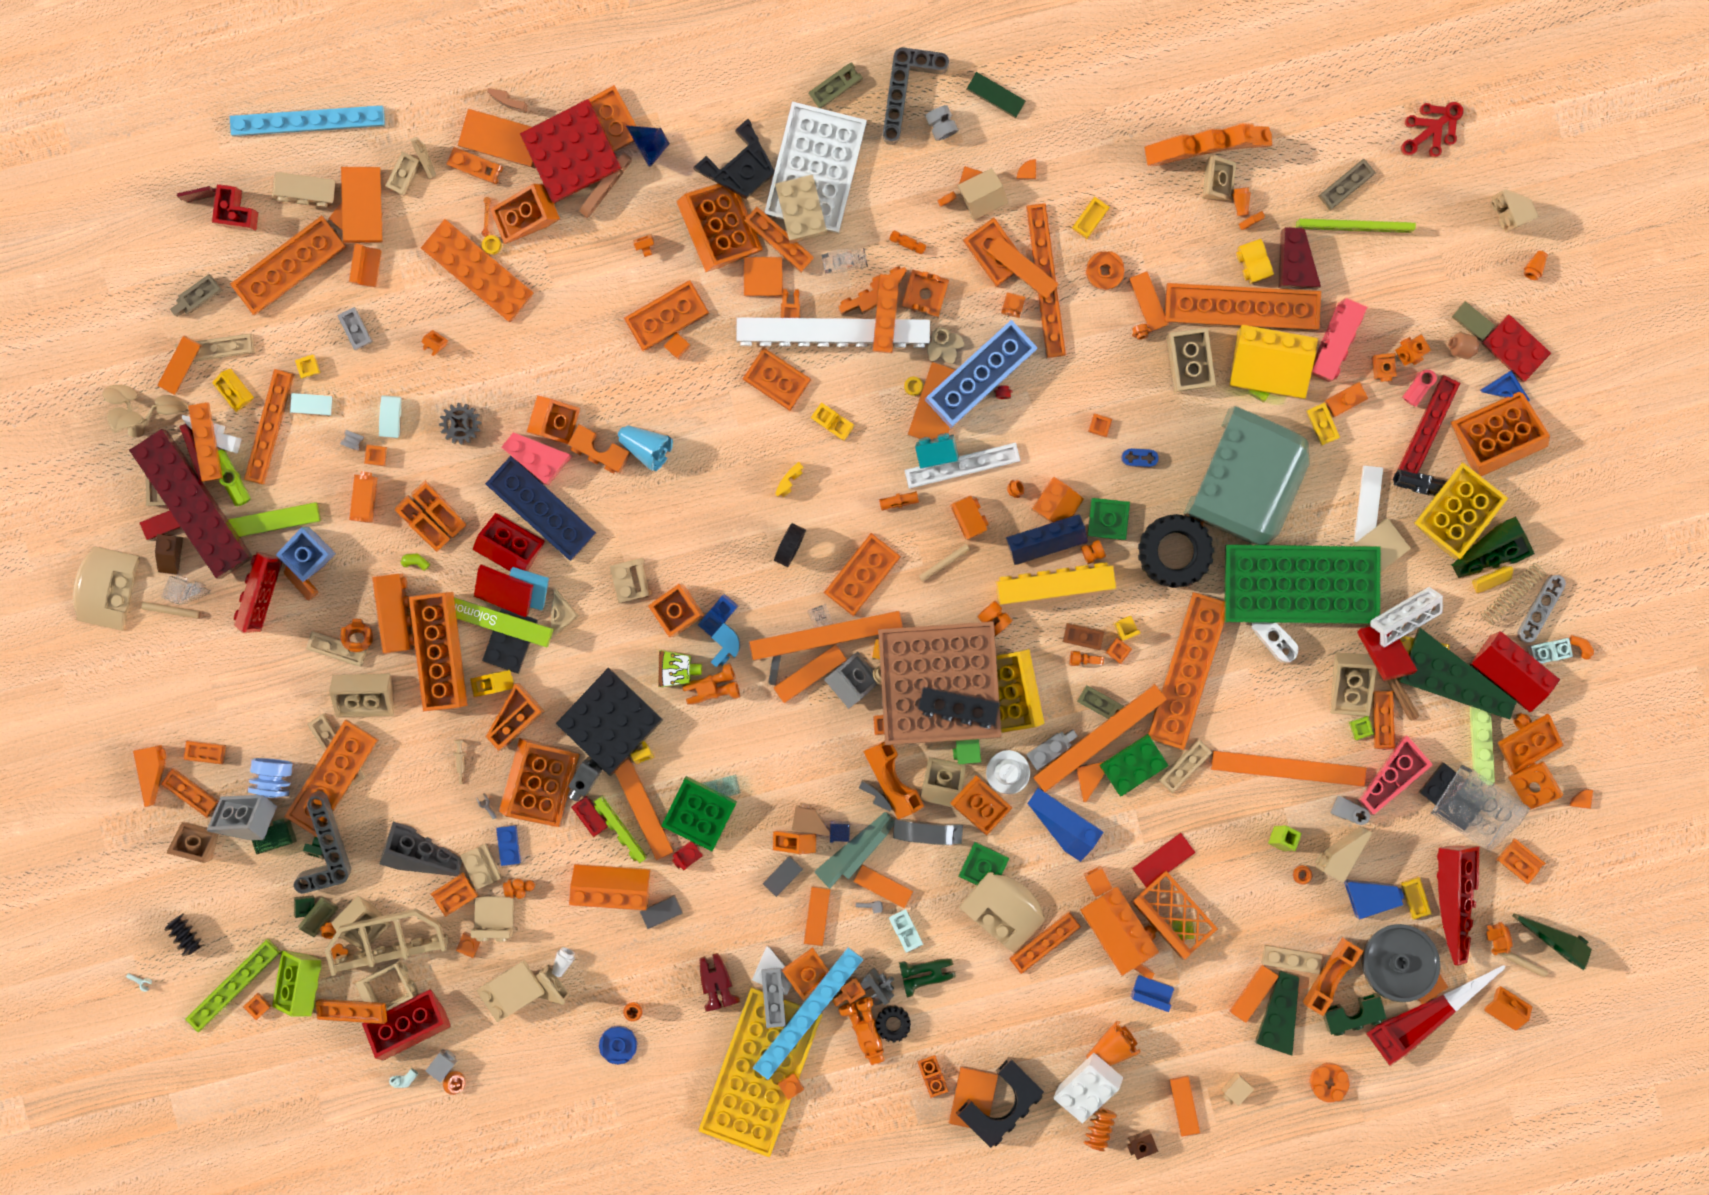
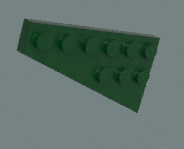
M1418 627L1409 652V656L1417 671L1414 674L1400 677L1399 682L1510 720L1517 701Z

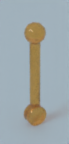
M489 197L483 199L485 214L484 229L481 233L484 237L490 234L488 231V211L491 199Z

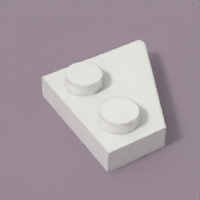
M766 946L752 978V981L762 985V969L780 967L783 969L785 967L784 963L775 955L770 946ZM781 970L783 994L787 995L792 984Z

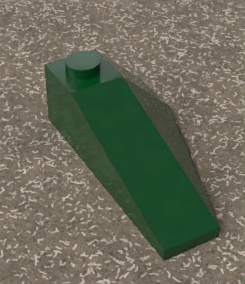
M1516 913L1512 915L1567 961L1583 971L1585 970L1592 951L1587 946L1589 942L1580 935L1576 937Z

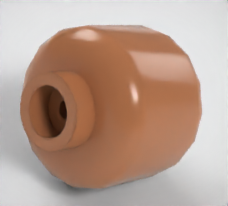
M1459 332L1450 338L1448 347L1453 356L1468 360L1478 353L1479 342L1475 336Z

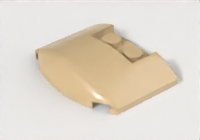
M96 546L91 549L81 562L74 582L73 605L78 621L124 631L140 556Z
M988 872L961 903L959 908L999 940L1006 948L1016 954L1046 920L1036 898L1022 884L1006 875H993V872Z

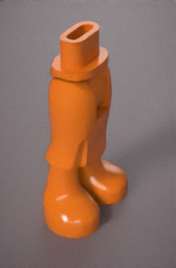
M864 997L857 1002L854 1001L851 1004L848 1002L838 1008L841 1016H848L850 1018L860 1049L865 1054V1058L869 1059L870 1064L874 1065L885 1061L882 1054L884 1049L882 1048V1040L877 1032L875 1018H873L871 1011L873 1006L872 997ZM858 1010L862 1013L863 1020L860 1019Z

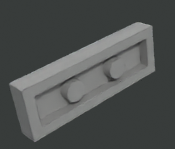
M781 967L762 969L766 1028L786 1026Z

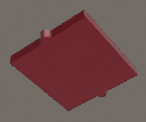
M206 186L176 194L180 201L183 200L188 203L214 197L216 188Z

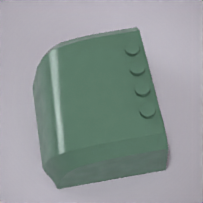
M1233 406L1228 409L1221 425L1225 430L1199 490L1195 496L1190 497L1183 514L1253 545H1267L1280 534L1309 467V442L1296 432L1237 406Z

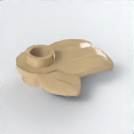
M943 327L935 329L932 333V342L927 347L930 361L933 362L941 357L945 362L953 364L957 356L956 349L965 346L962 337L958 334L950 333ZM939 334H943L945 336V339L943 341H940L937 336Z

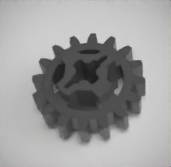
M457 403L456 408L451 404V410L444 409L446 415L440 416L444 420L443 423H439V426L444 427L441 433H447L445 439L449 440L452 438V443L454 444L458 440L460 445L464 444V440L471 443V437L477 438L475 432H481L477 428L478 425L482 424V422L477 421L480 414H474L475 408L468 410V404L462 407L461 403ZM458 411H464V412H465V413H463L462 415H458V416L455 414V412H458ZM449 419L451 420L450 428L448 426ZM455 419L463 421L462 424L465 428L458 427L459 424ZM471 419H472V421H473V426H472V428L470 427V420H471ZM460 432H464L467 434L461 437L456 436Z

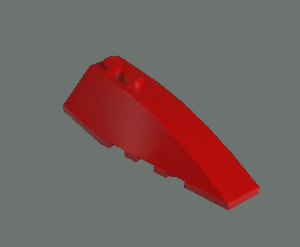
M1479 846L1440 847L1437 854V879L1442 924L1453 963L1456 966L1468 963L1471 937L1468 936V932L1473 927L1474 922L1471 919L1472 908L1476 907V901L1473 900L1474 890H1478Z

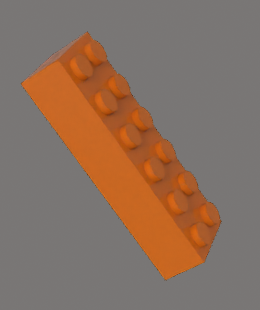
M444 592L409 597L423 712L468 706L454 593Z

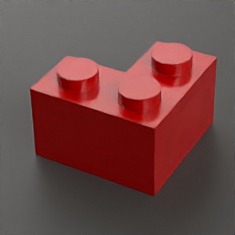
M217 184L212 223L222 227L256 231L259 212L252 208L240 207L242 190L235 186Z

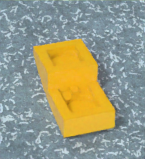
M822 402L811 416L812 420L843 441H845L855 426Z

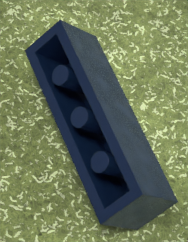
M1080 514L1006 537L1014 565L1088 542L1086 529Z

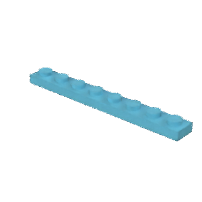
M382 105L230 116L231 136L385 126L384 107Z
M847 947L753 1066L754 1070L767 1080L772 1076L863 961L860 955Z

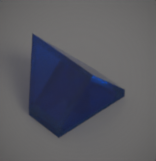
M626 125L648 167L652 166L670 144L662 128Z

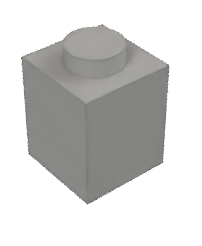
M442 1049L426 1069V1072L441 1083L458 1060L455 1059L456 1056L451 1051Z

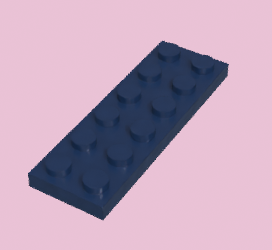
M511 455L485 483L570 561L575 558L597 533Z

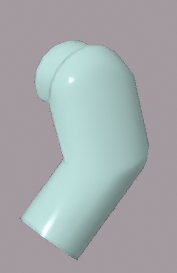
M411 1068L406 1075L392 1076L389 1079V1083L394 1088H407L418 1076V1072Z

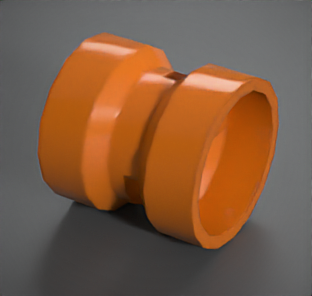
M1099 540L1094 541L1092 545L1081 547L1087 564L1093 563L1097 558L1102 559L1106 557Z

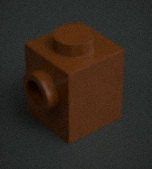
M1149 1129L1128 1137L1130 1144H1127L1131 1156L1135 1154L1137 1160L1159 1152Z

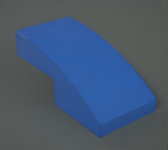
M723 594L700 621L698 626L712 637L737 609L738 605Z

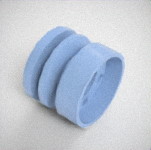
M269 758L251 759L250 772L259 776L249 779V783L256 785L248 786V792L260 796L264 795V797L269 798L289 796V790L281 787L290 786V782L282 780V777L292 775L293 763Z

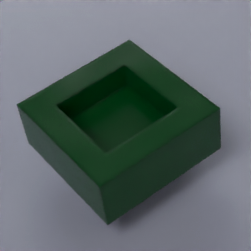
M313 895L294 897L295 918L306 917L315 906Z

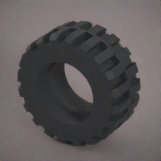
M1173 514L1158 518L1152 524H1149L1146 531L1140 537L1138 558L1141 561L1143 571L1148 574L1147 576L1150 579L1166 587L1181 588L1198 582L1204 574H1207L1208 568L1213 562L1212 554L1214 553V547H1212V537L1209 536L1207 528L1203 527L1200 521L1191 518V516ZM1171 533L1185 535L1193 545V558L1187 566L1181 569L1166 567L1158 556V546L1161 540Z

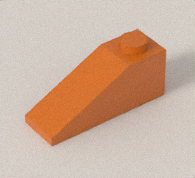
M162 745L133 751L144 807L155 805L166 760V752L162 749Z

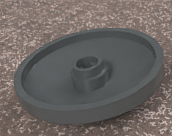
M1395 924L1378 930L1370 937L1364 947L1362 968L1367 982L1380 996L1394 1002H1411L1424 997L1435 986L1440 974V957L1435 944L1424 932L1410 925Z

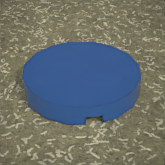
M612 1026L600 1038V1054L611 1064H624L632 1059L636 1053V1036L625 1026Z

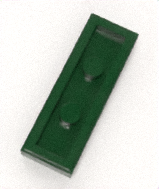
M978 72L975 73L966 89L1015 119L1026 100Z

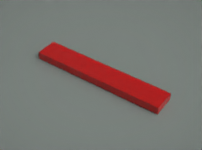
M1445 375L1441 376L1398 469L1416 474L1419 473L1461 384L1460 382Z

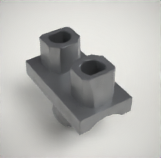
M875 968L871 969L860 983L864 990L867 991L873 988L876 992L871 996L875 1006L882 1003L886 1005L894 997V994L891 992L894 989L891 985L894 978L892 976L886 978L884 973L879 975Z

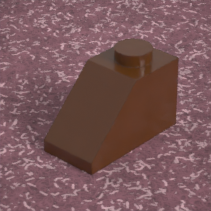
M157 534L155 558L158 572L178 575L183 537Z

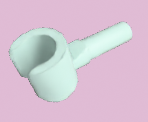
M129 973L126 975V978L137 982L140 989L144 992L148 991L149 988L145 987L143 983L152 984L150 978L141 979Z

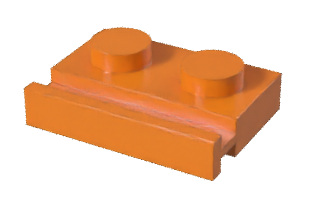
M1515 838L1496 859L1527 885L1538 874L1540 868L1546 864Z
M464 872L431 893V896H433L445 917L479 896Z

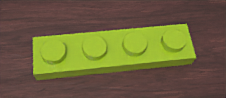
M603 795L595 800L596 805L594 807L596 811L606 817V824L612 831L615 830L617 832L619 842L623 846L626 845L628 847L630 857L634 861H638L639 864L644 861L648 856Z

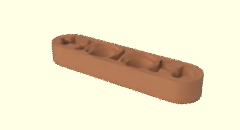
M625 152L618 158L622 169L603 178L581 206L579 212L586 218L591 216L630 165L632 158Z

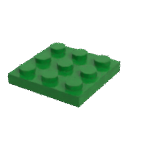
M685 776L661 826L713 852L737 801Z

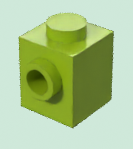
M1286 825L1274 826L1268 844L1282 851H1296L1302 833Z

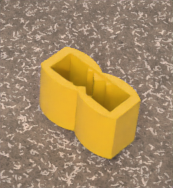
M1262 239L1238 247L1236 256L1238 262H1242L1244 266L1242 273L1245 281L1253 284L1274 275Z

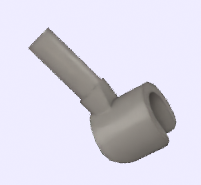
M483 793L484 801H479L476 797L479 806L485 808L492 819H495L497 816L489 805L490 801L487 794Z
M881 901L856 903V908H872L873 913H880L883 910Z

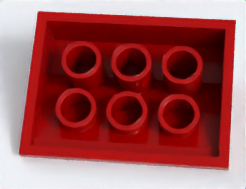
M256 552V555H253L251 559V572L245 578V584L247 585L239 598V602H241L239 610L237 609L234 614V626L243 633L262 631L283 563L276 556Z

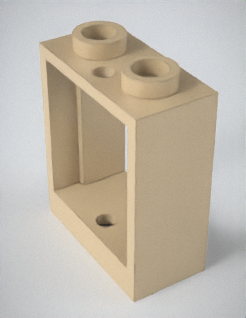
M399 960L355 983L363 1001L379 1003L369 981L393 969H396L408 993L387 1003L386 1011L413 998L417 994V987L413 980L410 981L406 965Z

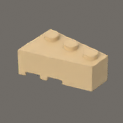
M276 172L273 179L272 200L297 202V204L309 205L310 203L316 204L317 207L328 208V205L333 204L335 180Z

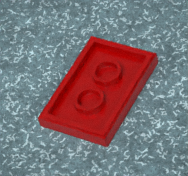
M481 564L477 571L474 597L527 617L534 585Z
M1371 626L1357 631L1383 681L1411 675L1417 671L1400 638L1383 647L1380 645V632Z

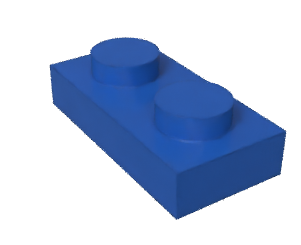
M516 825L497 827L501 866L520 864L521 858Z

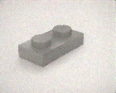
M355 307L337 315L354 350H358L373 342Z

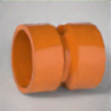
M993 601L977 617L981 622H994L995 636H997L1013 620L1006 612L1002 613V607L996 601ZM996 616L999 619L997 623L993 621Z

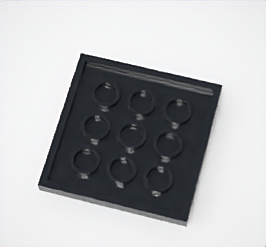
M607 668L556 724L609 776H612L663 719L610 668Z

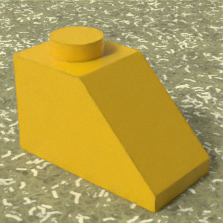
M510 670L470 678L474 697L509 690L514 686Z

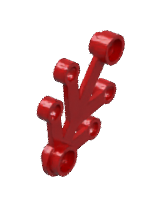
M1450 102L1446 107L1424 103L1420 107V113L1424 116L1430 113L1442 114L1443 116L1438 120L1417 118L1414 115L1408 116L1405 119V125L1408 128L1414 126L1428 128L1415 139L1406 140L1401 145V152L1405 156L1413 155L1417 152L1418 145L1433 134V143L1429 149V155L1433 158L1438 157L1442 153V148L1440 147L1442 128L1446 122H1448V134L1444 137V143L1449 146L1453 145L1457 141V136L1455 135L1457 120L1464 113L1462 105L1458 102ZM1427 106L1429 108V112H1425L1423 110V107ZM1454 109L1456 111V115H1452L1450 113V110ZM1409 118H1412L1414 120L1413 125L1409 124ZM1448 136L1453 137V142L1447 140ZM1406 145L1411 147L1410 152L1406 151ZM1433 148L1438 150V154L1432 152Z

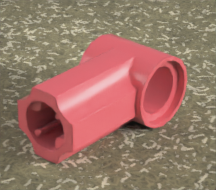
M1432 370L1419 371L1402 398L1407 403L1416 407L1429 388L1435 384L1437 380L1436 373ZM1424 373H1427L1430 376V381L1428 384H1425L1422 381V376Z

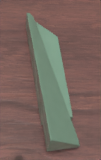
M884 812L815 870V874L828 888H831L842 874L849 879L887 836L889 830L894 826L895 819Z

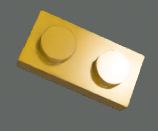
M1325 403L1306 410L1321 446L1340 438Z

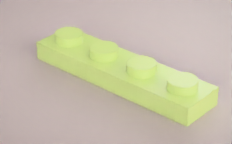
M1470 707L1473 781L1475 784L1495 783L1491 713Z

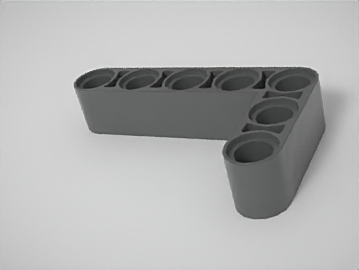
M905 47L898 48L895 51L883 128L884 142L894 145L900 139L909 70L943 74L949 67V58L946 54ZM904 54L908 59L905 62H900L897 57ZM924 57L927 62L920 65L916 62V59ZM943 60L946 65L944 67H937L935 62ZM901 73L905 76V79L897 81L894 76ZM898 92L902 95V98L894 100L892 94ZM895 111L900 116L898 119L893 120L889 117V114ZM890 130L895 131L897 134L893 139L886 136V133Z
M316 791L311 795L307 807L326 865L300 872L294 881V889L301 894L346 882L351 873V866L328 796L322 791ZM313 799H319L322 805L315 804ZM319 817H325L328 822L320 821ZM325 835H331L334 840H328ZM336 852L339 854V858L333 857L331 853ZM337 870H343L345 875H339ZM318 875H324L327 880H321ZM300 880H306L308 885H303Z

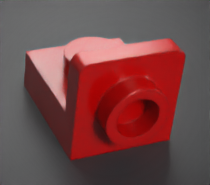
M690 841L672 855L674 857L672 861L678 869L682 868L684 871L700 859L703 854L697 845Z

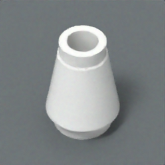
M562 947L557 951L552 970L553 975L562 977L575 960V953L571 949Z

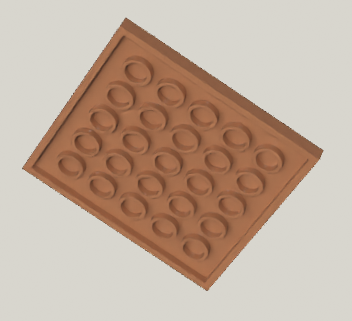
M994 622L878 630L885 745L1002 738L1000 708L996 727L991 726V729L979 727L980 723L972 722V725L960 723L961 719L953 718V721L943 720L941 715L934 714V717L923 716L922 711L918 710L923 687L999 702ZM937 700L935 702V709H944L945 701ZM956 704L954 712L956 714L963 713L964 705ZM977 707L973 710L975 718L983 716L984 711L982 708Z

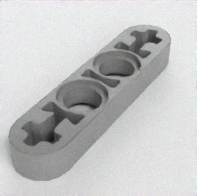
M1551 575L1545 581L1518 629L1517 635L1521 641L1528 643L1533 642L1537 638L1565 588L1566 582L1562 576ZM1558 579L1557 583L1560 584L1559 587H1554V589L1552 590L1554 584L1551 583L1552 580ZM1546 590H1552V592H1555V595L1551 592H1547ZM1544 595H1548L1551 598V603L1548 606L1543 605L1541 602ZM1534 612H1539L1542 616L1538 623L1532 620ZM1528 622H1529L1531 625L1537 626L1536 629H1535V628H1531V629H1530L1531 626H1530V625H1527ZM1530 629L1531 637L1525 638L1524 630L1528 631Z

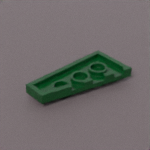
M1280 970L1255 1043L1293 1056L1299 977Z

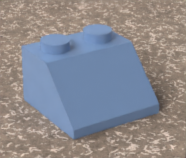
M301 527L276 556L304 582L323 568L336 553L310 527Z

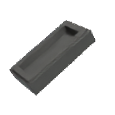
M788 856L763 882V885L777 897L803 868Z
M675 895L648 907L647 910L640 911L647 929L683 913Z

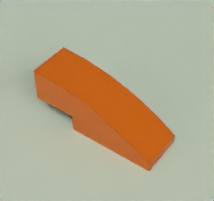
M426 480L412 492V497L452 538L466 526V523Z
M409 495L395 507V511L436 552L450 540V537Z

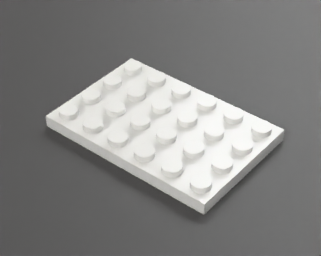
M792 102L764 213L767 216L784 220L775 184L813 174L827 231L839 233L867 120Z

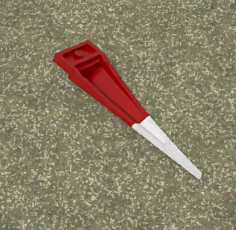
M1501 966L1429 1002L1386 1020L1367 1032L1366 1035L1387 1064L1392 1066L1421 1044L1502 972L1505 966Z

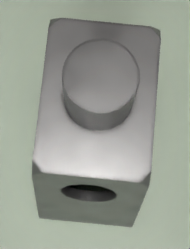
M590 756L582 762L568 786L572 789L568 796L574 801H579L581 796L587 795L603 771Z

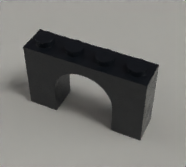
M1009 1057L1000 1065L996 1072L1013 1089L1015 1099L1012 1109L1002 1117L993 1118L985 1115L968 1099L956 1112L990 1148L993 1145L996 1147L1003 1140L1002 1136L1015 1128V1122L1019 1118H1024L1030 1111L1029 1107L1033 1103L1037 1104L1042 1099V1094L1044 1093Z

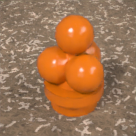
M517 878L503 883L504 895L506 898L510 897L511 899L515 897L522 899L525 897L526 891L530 892L535 888V883L532 880L524 882Z

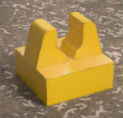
M645 741L642 742L643 747L640 751L636 749L631 754L633 762L636 764L655 758L653 751Z

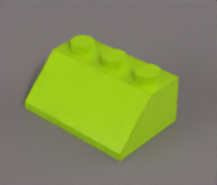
M282 950L272 1007L291 1017L312 1016L322 960L312 955Z

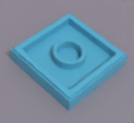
M512 567L510 576L534 585L530 607L542 611L549 578Z

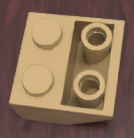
M1507 189L1491 197L1492 207L1498 212L1500 217V226L1506 232L1539 217L1532 200Z

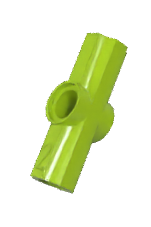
M218 450L223 479H219V482L224 485L235 507L248 503L251 497L241 481L239 472L235 470L225 450ZM229 473L233 475L231 483H228L226 479Z

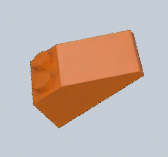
M531 184L490 209L504 244L537 232L560 220L555 205L551 201L544 184Z

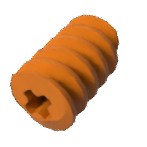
M1099 1108L1098 1111L1093 1113L1096 1119H1090L1094 1126H1088L1092 1133H1086L1090 1141H1083V1143L1092 1149L1106 1151L1104 1149L1108 1147L1106 1141L1110 1140V1135L1107 1133L1112 1132L1110 1126L1114 1125L1115 1122L1112 1119L1116 1118L1117 1114L1108 1109Z

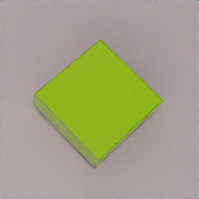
M1368 716L1349 721L1354 740L1374 735Z

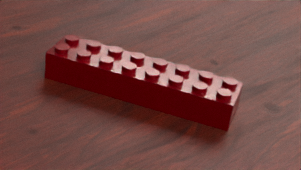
M160 429L129 450L216 579L224 578L252 559V554L204 483L199 480L197 473L168 430Z

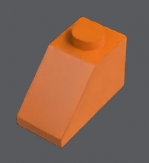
M773 831V850L794 854L816 853V834L798 831Z

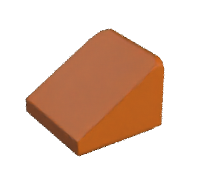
M677 332L664 345L677 359L691 346Z

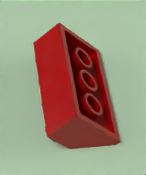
M1501 631L1489 636L1470 663L1472 667L1517 701L1529 713L1552 693L1561 680Z
M431 989L386 1011L387 1022L384 1024L362 1023L375 1059L382 1061L451 1027L445 1009Z

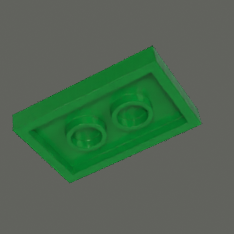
M1149 734L1100 764V767L1120 797L1169 766Z

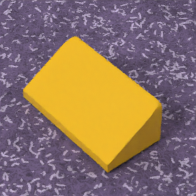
M232 369L222 371L212 382L235 412H238L254 398Z
M1504 566L1472 580L1475 592L1479 594L1510 581L1513 576V567Z

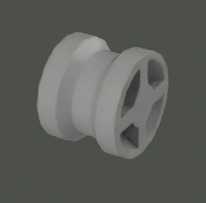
M345 430V438L341 440L340 444L359 451V443L364 437Z

